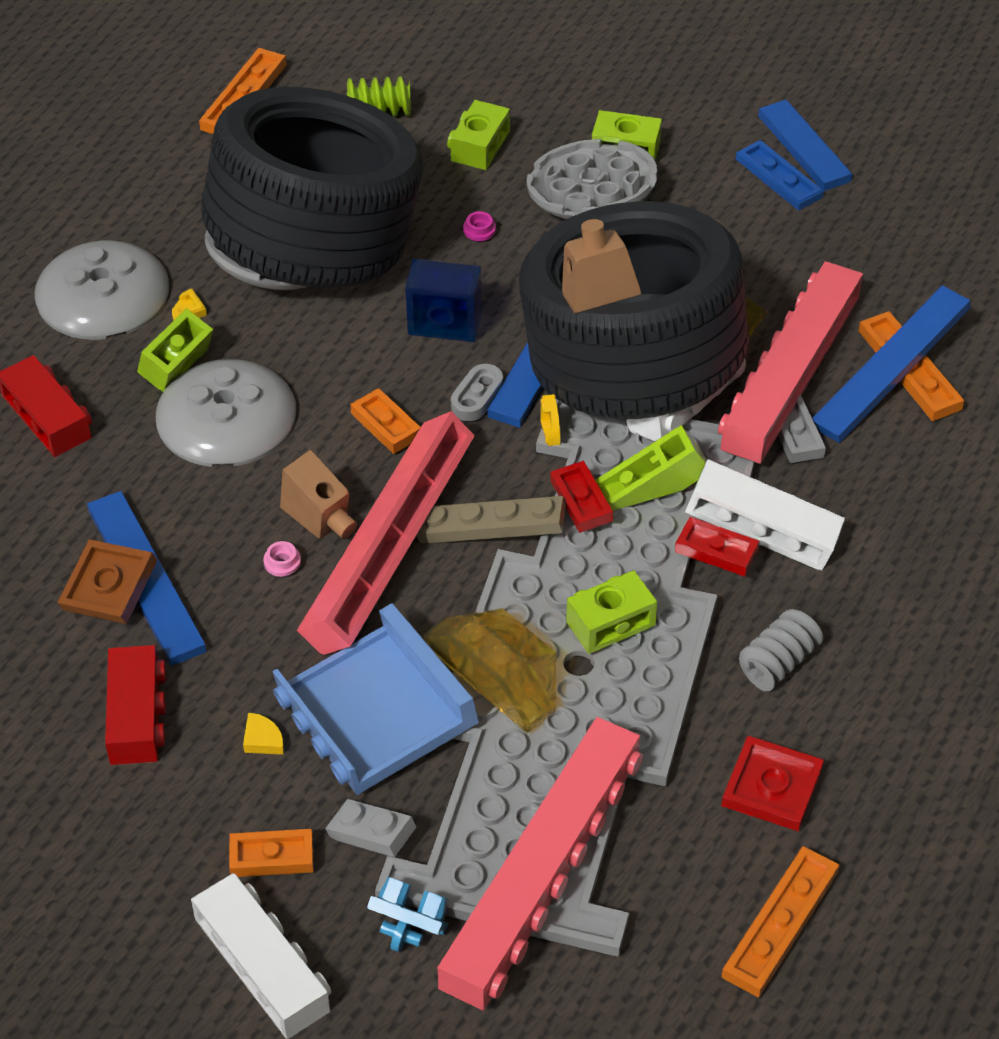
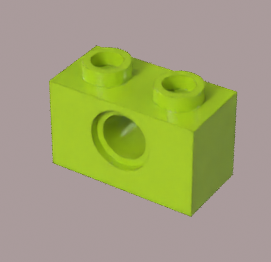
M474 100L468 111L462 113L456 130H452L449 134L447 147L451 149V161L487 170L510 132V108Z
M599 110L592 132V139H601L604 145L618 146L619 141L632 143L646 150L656 160L661 142L662 119Z
M186 308L141 352L137 372L156 388L164 391L176 377L187 371L208 350L213 329Z
M632 570L621 576H613L602 584L587 590H580L573 596L568 597L566 623L587 653L591 654L656 626L657 601L635 570Z

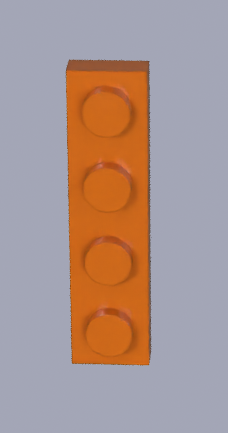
M258 48L199 120L200 130L213 134L215 124L227 106L246 94L269 88L286 67V55Z
M888 311L860 321L858 332L872 349L877 352L902 326ZM927 355L900 381L931 421L938 420L963 409V398Z
M802 846L722 969L721 978L759 998L837 876L839 864Z

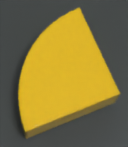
M193 288L183 292L179 296V301L172 309L173 321L186 308L198 318L207 315L205 306Z
M544 395L541 399L540 421L545 442L548 446L560 445V425L555 395Z
M248 713L243 742L244 753L284 754L282 735L275 723L262 715Z

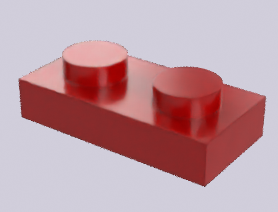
M584 460L550 472V481L558 496L564 497L566 510L579 533L613 522V511Z
M689 517L675 542V552L745 576L759 550L760 540Z

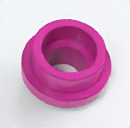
M477 211L468 215L463 224V232L471 240L485 241L495 235L496 224L490 214Z

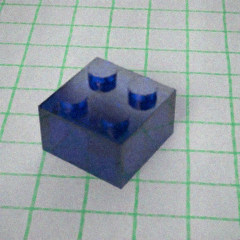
M413 259L405 287L408 335L475 342L482 315L481 266Z

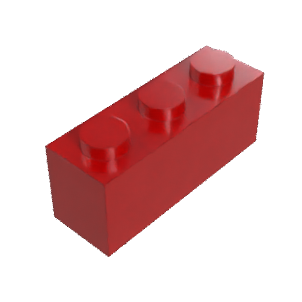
M32 355L0 371V390L3 398L54 458L91 439L89 425L92 424V419L89 412L83 405L78 406L74 402V398L66 385H59L53 371L47 364L43 366Z
M155 645L108 648L105 745L110 765L158 762V747H165L164 723H158L159 715L166 714L164 691H159V684L166 683L165 660H158Z

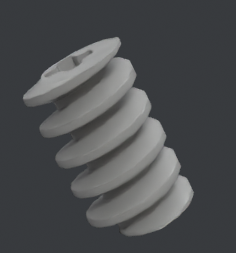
M794 609L784 611L779 616V619L771 623L769 628H766L759 637H756L750 643V646H746L740 652L739 661L744 675L760 690L764 692L771 691L775 687V682L779 683L783 680L785 673H790L794 669L795 664H800L804 660V655H809L814 651V646H819L822 643V631L818 624L807 614Z

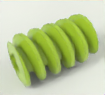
M402 76L397 78L396 85L393 86L390 78L386 77L383 86H380L377 77H373L371 85L368 87L365 79L360 78L358 87H355L352 78H348L347 96L366 102L385 113L387 108H390L393 117H397L400 108H403L405 116H410V80L408 85H405Z

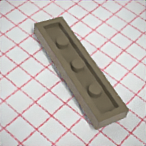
M563 496L433 506L416 536L419 543L425 544L562 533L566 503Z

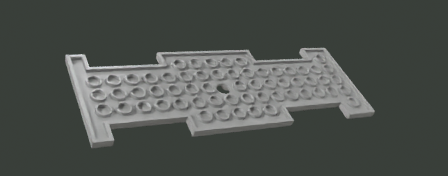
M556 399L560 425V445L548 446L541 428L536 442V452L568 458L565 467L584 460L596 480L655 441L642 437L638 433L629 432L626 419H612L590 415ZM690 419L683 425L685 430L699 445L706 460L709 459L748 477H752L756 462L720 450L722 435L718 434L719 424ZM697 481L682 491L614 510L613 522L581 533L578 532L566 510L563 532L541 535L534 556L497 550L453 672L454 677L473 698L479 723L453 738L470 743L428 864L424 865L387 856L375 889L376 897L379 896L380 890L387 878L392 877L412 885L404 906L418 909L424 891L427 890L448 898L445 916L467 921L596 717L640 735L639 752L643 754L642 763L634 776L628 775L627 778L666 786L717 603L716 594L682 588L690 557L675 552V542L689 517L699 519L685 513ZM635 570L657 601L656 626L588 654L566 623L567 598L580 590H587L602 584L613 576H621ZM575 656H584L590 659L594 667L588 674L576 676L565 670L564 663L565 661L572 660ZM620 801L616 806L610 804L605 813L606 820L601 832L597 837L591 835L586 844L587 852L581 865L578 868L572 866L567 875L568 882L562 896L558 900L552 899L547 907L549 911L543 927L539 932L533 930L530 936L619 957L629 922V912L590 903Z

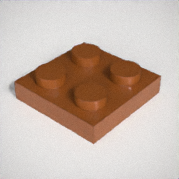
M89 539L57 603L65 611L127 624L156 565L157 558L152 552Z

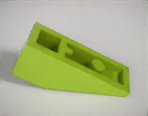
M680 425L595 481L612 511L684 490L698 481L707 460L699 445L685 428Z

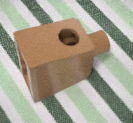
M591 219L582 223L583 238L568 241L564 246L562 293L572 311L578 313L641 295L628 251L616 231H605L604 223L598 219Z
M311 450L283 469L281 509L319 539L332 530L342 539H346L354 533L358 523L347 514L350 495L348 490Z

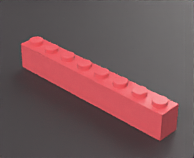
M826 261L818 273H812L807 285V291H801L797 298L794 312L788 311L782 331L777 330L775 332L769 352L763 351L759 359L757 371H751L748 375L744 392L736 394L731 413L723 415L718 427V434L722 435L720 450L761 464L783 424L794 409L799 396L803 394L855 306L860 294L863 273Z
M452 411L423 423L298 627L297 631L319 653L326 655L351 647L475 435Z
M595 718L437 967L439 990L482 1011L485 1010L492 997L498 999L501 996L508 980V975L506 974L512 964L519 965L523 960L528 948L527 940L533 930L539 932L548 916L549 910L547 907L553 898L558 900L562 896L568 882L567 875L572 866L578 868L581 865L587 852L586 844L591 835L595 837L599 835L605 824V813L610 804L613 806L618 804L624 792L626 778L628 775L634 776L637 773L643 759V754L639 752L640 735L602 718Z

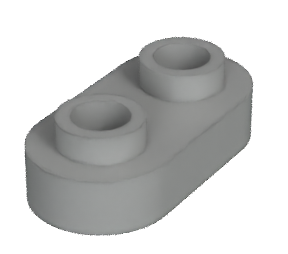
M480 364L473 367L451 396V411L462 421L480 419L488 410L503 384L502 371L492 364Z

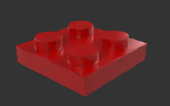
M747 736L723 794L721 806L799 832L821 775L824 760Z

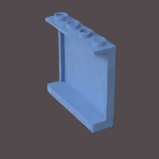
M393 603L379 610L383 626L354 642L351 647L340 650L288 681L278 669L272 671L277 687L273 689V693L280 706L284 710L289 707L293 711L291 715L297 728L302 734L310 733L313 737L311 738V743L321 759L329 758L332 762L330 764L331 770L341 785L348 783L356 795L479 723L471 695Z

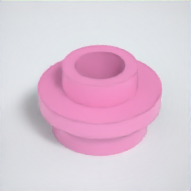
M275 542L268 547L264 555V567L274 576L283 577L291 575L301 565L300 553L289 542Z

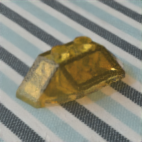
M503 608L448 616L421 636L441 661L526 733L530 732L556 711V652Z

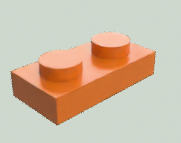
M379 388L350 404L351 414L393 454L409 446L421 428Z
M312 829L230 833V875L235 873L237 877L313 873Z

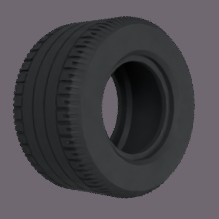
M275 87L254 91L227 106L215 124L201 201L203 223L216 244L229 257L242 266L263 276L289 284L316 288H341L363 284L394 267L405 250L423 174L422 154L410 133L396 119L356 98L306 87Z
M655 201L625 202L594 208L570 217L550 229L532 247L522 263L519 275V291L533 372L538 382L550 395L554 394L557 400L578 411L612 419H642L681 411L716 393L736 374L744 361L749 343L742 255L732 234L717 221L700 211L678 204ZM598 219L604 223L605 231L615 230L625 244L641 295L574 313L562 293L564 246L568 241L583 238L582 223L587 220Z

